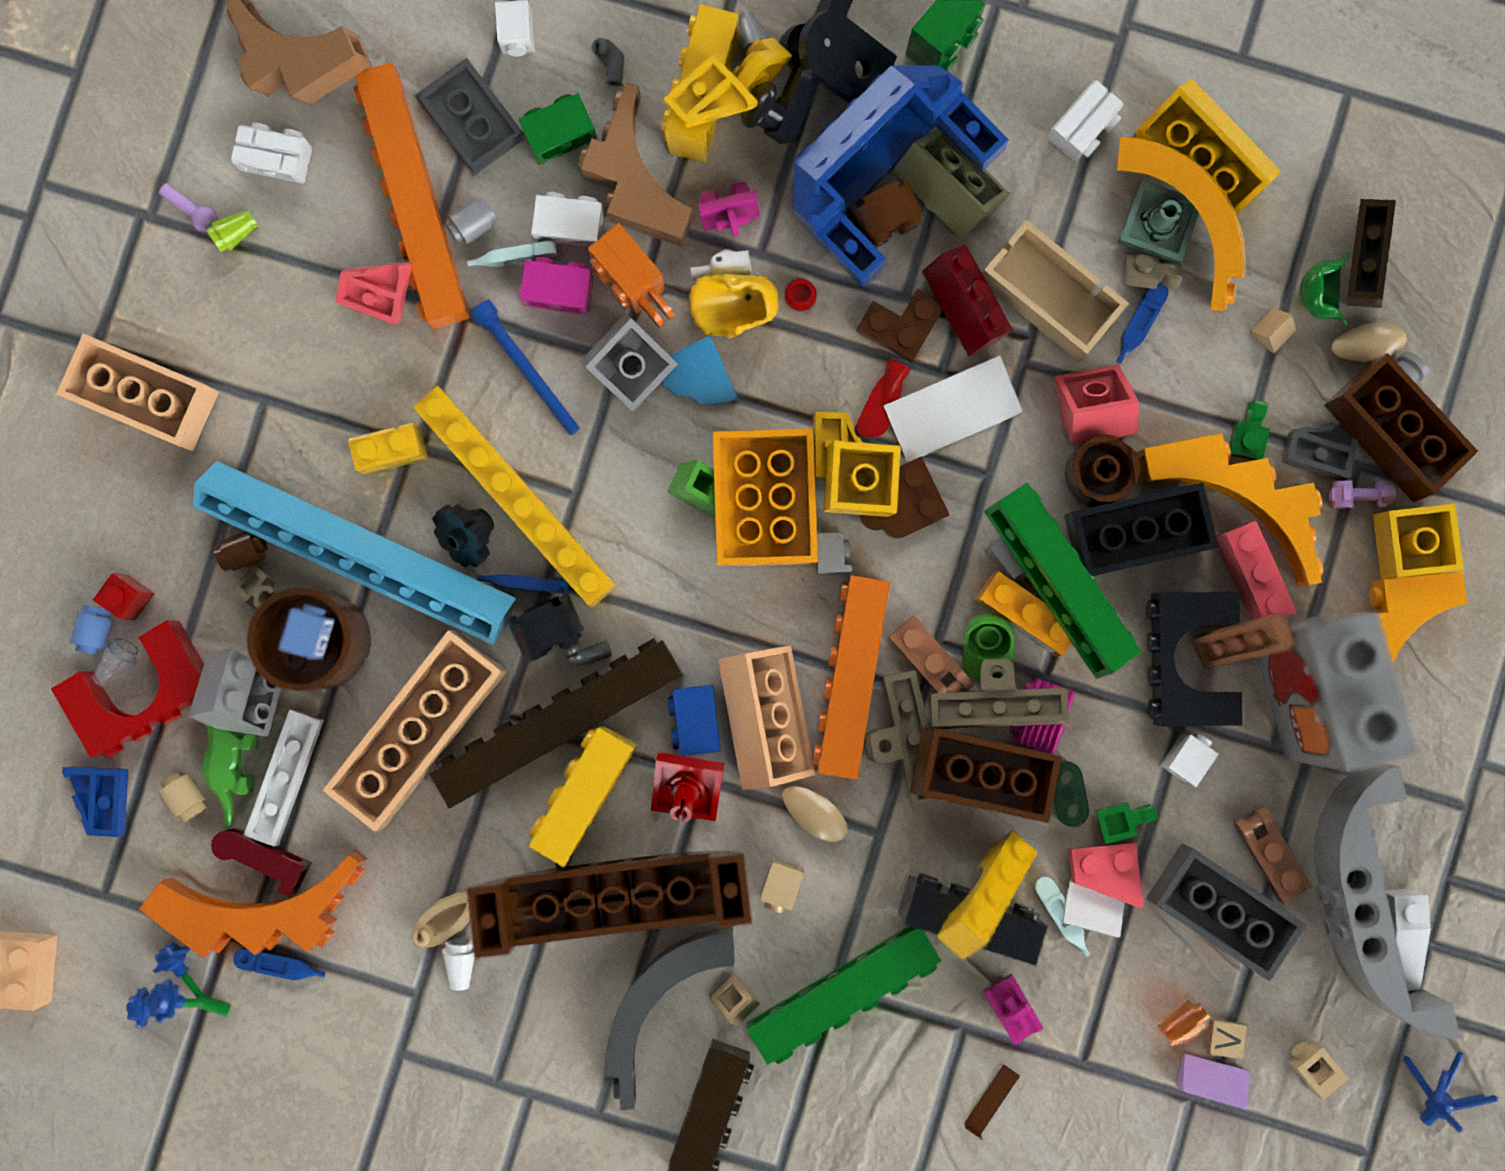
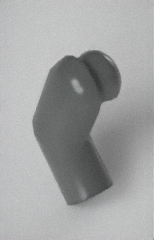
M597 38L592 44V51L607 66L606 83L611 86H621L623 81L624 54L610 40Z
M607 640L582 650L579 642L563 648V652L566 655L564 659L569 664H591L612 656Z

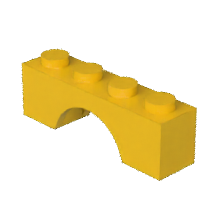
M1013 830L990 846L978 866V869L982 872L980 879L968 896L950 913L937 935L962 960L987 944L1038 853Z

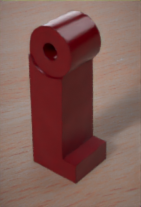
M237 828L221 831L212 839L211 850L214 856L221 860L234 859L280 881L277 892L287 897L298 893L312 863L278 846L274 847L243 836L245 831Z

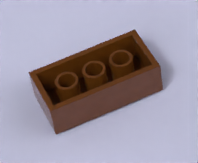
M1388 353L1368 363L1324 404L1328 411L1412 502L1435 495L1479 452Z
M923 727L910 793L1049 823L1062 756L938 728Z

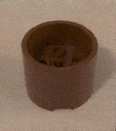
M308 588L286 589L266 599L254 613L247 633L249 656L258 673L271 684L290 691L331 689L345 684L352 679L363 665L365 659L368 658L371 646L369 624L360 609L340 594ZM306 604L326 610L324 616L335 619L323 659H310L279 649L291 609L303 610Z

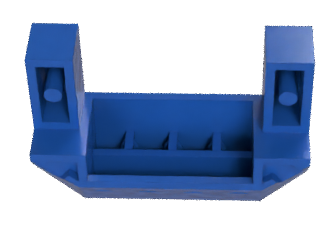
M939 65L890 66L883 74L878 75L869 84L867 90L859 98L852 100L843 113L835 121L830 122L811 145L803 148L794 161L793 212L795 219L862 288L886 266V258L845 216L848 213L847 208L853 203L856 205L886 176L915 141L929 134L937 127L981 173L1006 149L1009 139L962 92L964 83Z

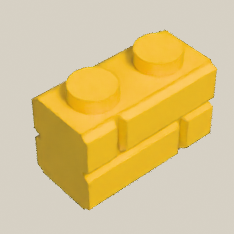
M413 422L401 425L398 429L393 427L348 439L354 468L363 475L428 459L422 431Z

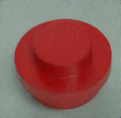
M794 279L785 288V302L795 311H806L815 304L817 298L816 288L807 279Z

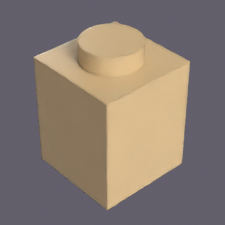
M772 857L760 893V901L765 902L764 907L778 913H783L784 909L792 911L805 873L804 868Z

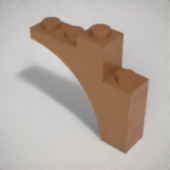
M225 0L228 7L226 9L227 15L232 23L235 24L240 36L238 41L245 51L244 54L236 58L242 71L240 76L244 84L251 90L270 96L284 86L286 92L292 98L311 105L372 66L360 36L343 26L317 36H287L279 34L264 20L253 0Z
M626 82L623 92L618 91L615 96L612 122L607 121L604 126L602 141L605 142L591 139L589 147L582 149L578 166L581 167L585 180L615 190L609 191L604 205L611 223H620L623 227L683 247L693 220V210L665 192L645 167L637 149L635 136L637 110L641 100L639 86Z

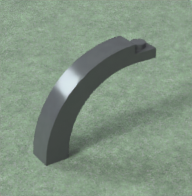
M733 926L700 932L670 946L655 957L640 972L629 987L613 1021L605 1057V1077L619 1076V1078H614L613 1094L614 1099H620V1110H632L636 1104L635 1048L638 1033L648 1013L668 990L684 979L702 971L735 965Z

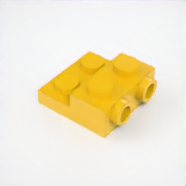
M775 38L758 39L748 48L746 52L747 57L741 66L736 67L731 73L750 92L762 82L769 81L773 83L792 55Z

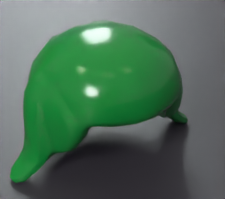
M1350 252L1342 259L1316 263L1303 276L1300 284L1301 303L1314 317L1320 319H1339L1346 326L1348 325L1340 313L1339 304L1341 268L1350 256Z

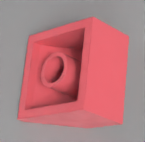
M1119 365L1055 376L1062 422L1072 445L1085 444L1086 441L1101 435L1121 438L1137 434L1139 401Z

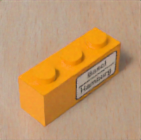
M999 571L992 573L974 599V601L990 612L1000 614L1006 618L1013 628L1054 656H1063L1071 645V641L1047 605Z

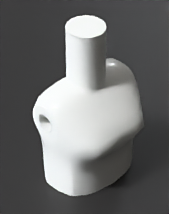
M729 249L722 250L711 258L710 265L691 267L692 280L716 274L752 275L749 250L738 252Z

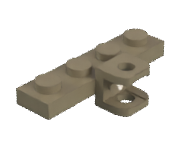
M1008 658L986 659L982 662L980 669L981 692L931 694L932 728L955 729L1069 724L1067 688L1016 690L1014 667ZM996 673H1001L1003 675L999 679L992 677Z
M916 670L881 677L892 726L874 729L865 734L864 743L867 757L870 761L878 763L901 761L911 807L943 801L910 793L922 728H929ZM883 740L885 747L880 751L878 745Z

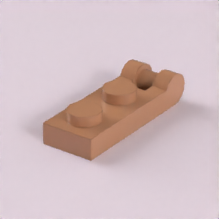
M914 615L888 637L937 694L961 693L964 689L968 691L975 685ZM950 673L955 680L946 687L940 680Z
M1265 806L1254 810V815L1247 819L1242 817L1234 822L1236 830L1280 902L1285 903L1312 887L1276 827L1272 815ZM1262 827L1265 833L1255 837L1254 830Z

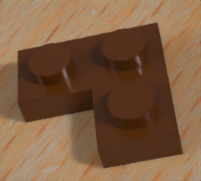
M917 289L902 316L872 301L856 332L913 363L943 309L937 299Z

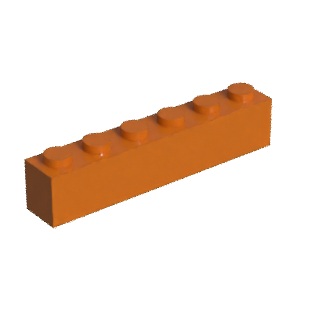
M850 575L848 582L842 581L839 601L844 602L842 615L836 614L833 633L839 634L837 647L831 646L828 666L834 667L832 680H825L823 699L828 700L826 713L820 712L817 732H823L821 746H814L812 764L817 765V772L820 774L858 780L889 593V581Z

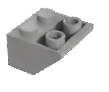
M231 648L206 656L188 717L216 729L268 736L281 688L264 679L254 667L250 657Z

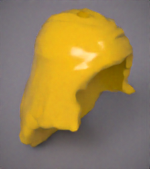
M716 274L704 276L703 278H697L696 284L690 287L691 292L688 295L690 301L689 309L694 318V325L700 328L704 335H725L729 339L738 336L744 330L773 320L779 307L776 286L766 276Z

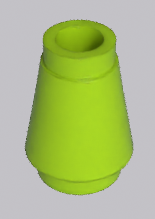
M246 209L243 212L210 222L212 226L205 230L218 250L223 252L226 249L231 251L253 229L257 228L258 224Z

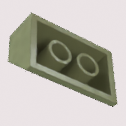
M938 128L915 141L892 170L898 177L899 182L903 178L907 179L911 190L921 199L923 206L930 212H934L945 223L947 230L957 235L960 239H963L975 230L1010 194L986 169L981 173Z

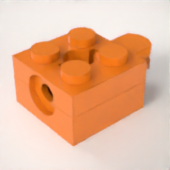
M617 223L588 247L592 258L588 262L593 268V273L604 286L608 282L611 284L610 288L614 293L613 296L624 310L630 307L637 314L643 309L658 328L665 323L651 306L650 302H653L667 319L670 320L675 316L672 309L660 296L666 290L662 273L620 223Z

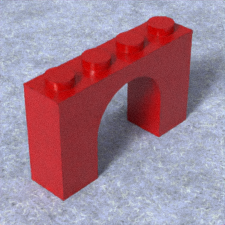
M166 620L138 637L154 664L159 678L158 692L154 701L141 713L131 715L118 709L110 700L94 671H79L51 688L90 758L104 756L105 759H109L124 750L123 744L132 739L134 742L148 737L153 733L152 727L161 722L163 725L177 720L182 716L181 710L190 705L192 706L204 663L180 621Z

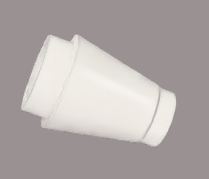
M466 937L451 938L446 941V947L442 950L449 988L456 991L465 990L470 987L474 963L473 941Z

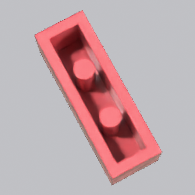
M1257 521L1242 524L1216 535L1219 550L1250 620L1281 613L1283 618L1297 613Z

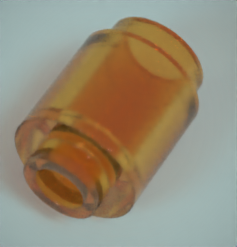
M1188 1000L1164 1016L1163 1019L1165 1021L1158 1025L1174 1048L1181 1044L1184 1047L1210 1029L1206 1022L1211 1020V1018L1199 1002L1192 1005Z

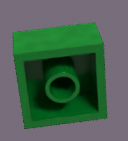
M936 0L912 27L905 55L917 65H939L949 71L958 59L956 54L962 47L968 49L978 37L979 32L977 30L984 21L981 16L986 4L981 0Z

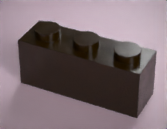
M1360 199L1347 306L1382 308L1396 200Z

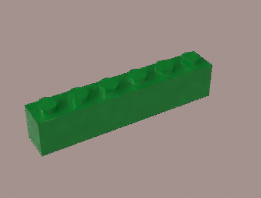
M1028 482L984 510V513L1096 679L1115 673L1141 653L1133 634L1125 628L1117 616L1115 607L1107 601L1098 588L1096 579L1088 573L1080 561L1077 551L1068 543L1060 531L1059 524L1049 515L1041 503L1039 494L1031 488Z
M907 926L747 1021V1031L767 1065L774 1061L776 1064L782 1063L793 1055L792 1050L802 1044L807 1047L816 1043L822 1038L821 1033L832 1026L834 1029H839L851 1020L850 1016L859 1010L867 1012L880 1003L879 998L889 992L891 995L898 994L906 989L909 985L908 981L919 975L920 978L930 975L937 969L936 964L940 963L941 959L923 930Z

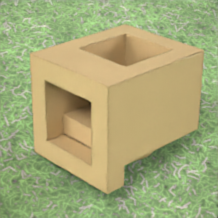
M1304 1041L1293 1048L1291 1052L1293 1058L1288 1063L1306 1083L1310 1091L1323 1101L1349 1080L1327 1051L1315 1041L1310 1043Z

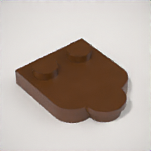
M919 457L899 467L897 513L889 517L860 515V519L863 525L870 530H883L887 536L901 539L948 517L950 514L922 457Z

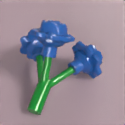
M173 942L159 950V953L155 955L158 964L153 969V972L172 971L177 978L181 977L196 999L184 998L183 995H178L179 987L173 985L171 979H166L161 984H155L150 994L147 987L139 988L136 995L128 998L129 1002L126 1004V1011L128 1013L127 1019L136 1021L137 1028L147 1026L148 1020L151 1017H156V1021L160 1023L166 1018H173L175 1009L196 1007L225 1017L231 1004L205 996L187 973L189 969L184 963L186 953L190 948L188 946L181 947L176 942Z

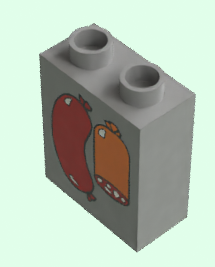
M1378 612L1314 616L1288 623L1297 645L1286 651L1257 657L1286 760L1349 772L1418 753Z

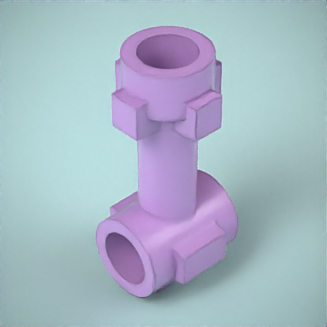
M1353 481L1332 482V488L1329 489V502H1332L1333 509L1354 508L1353 501H1375L1376 507H1385L1387 504H1393L1396 498L1395 486L1393 484H1386V482H1375V488H1353Z

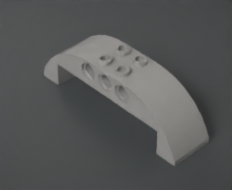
M1379 763L1353 770L1336 787L1327 800L1319 818L1315 836L1314 861L1318 879L1315 890L1317 898L1323 904L1326 917L1323 918L1324 930L1327 936L1331 938L1335 955L1344 973L1355 988L1371 1003L1416 1029L1437 1037L1451 1040L1460 1038V1033L1452 1003L1424 989L1409 992L1407 990L1367 810L1369 807L1407 800L1400 766Z

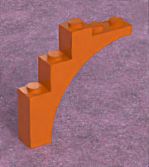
M359 851L350 853L331 874L311 889L287 899L266 903H234L215 899L190 889L171 877L157 884L139 910L202 958L213 952L218 954L227 945L231 937L254 955H257L265 949L272 950L283 934L309 952L317 946L323 948L334 935L335 931L331 928L338 919L329 912L333 913L345 898L341 894L348 884L353 886L362 876L365 869L361 866L367 858Z

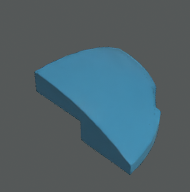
M711 336L670 355L678 365L661 383L678 397L684 395L695 399L701 405H720L738 400Z

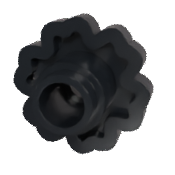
M447 504L436 511L432 518L437 527L434 529V534L440 546L444 550L449 551L451 559L463 567L471 565L475 568L486 561L490 555L486 544L489 543L488 537L494 529L493 519L488 512L481 508L467 510L459 504L453 507Z

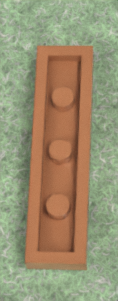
M1281 613L1203 633L1191 639L1206 669L1286 651L1297 645L1291 634V628Z

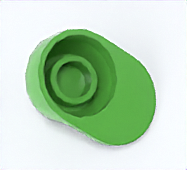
M992 612L981 613L974 616L966 626L962 665L966 674L975 681L981 682L980 669L982 662L986 659L1008 658L1013 664L1015 648L1014 631L1006 618ZM996 673L992 677L999 679L1003 675L1001 673Z

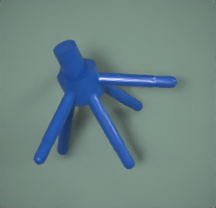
M1461 1051L1457 1052L1449 1070L1441 1072L1437 1089L1434 1092L1410 1057H1403L1405 1064L1428 1097L1425 1101L1426 1110L1420 1115V1120L1427 1126H1431L1438 1118L1445 1119L1458 1133H1461L1463 1128L1450 1114L1452 1111L1498 1101L1496 1095L1485 1097L1484 1094L1453 1099L1447 1093L1463 1059L1464 1054Z

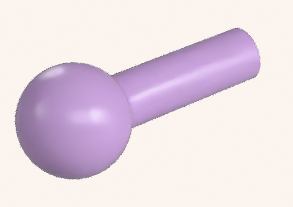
M167 183L159 190L161 196L191 217L192 225L198 231L207 233L205 229L212 226L210 222L218 220V216L212 208L207 206L198 207Z

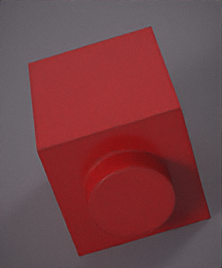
M111 573L93 598V601L118 619L136 620L155 593L129 575Z

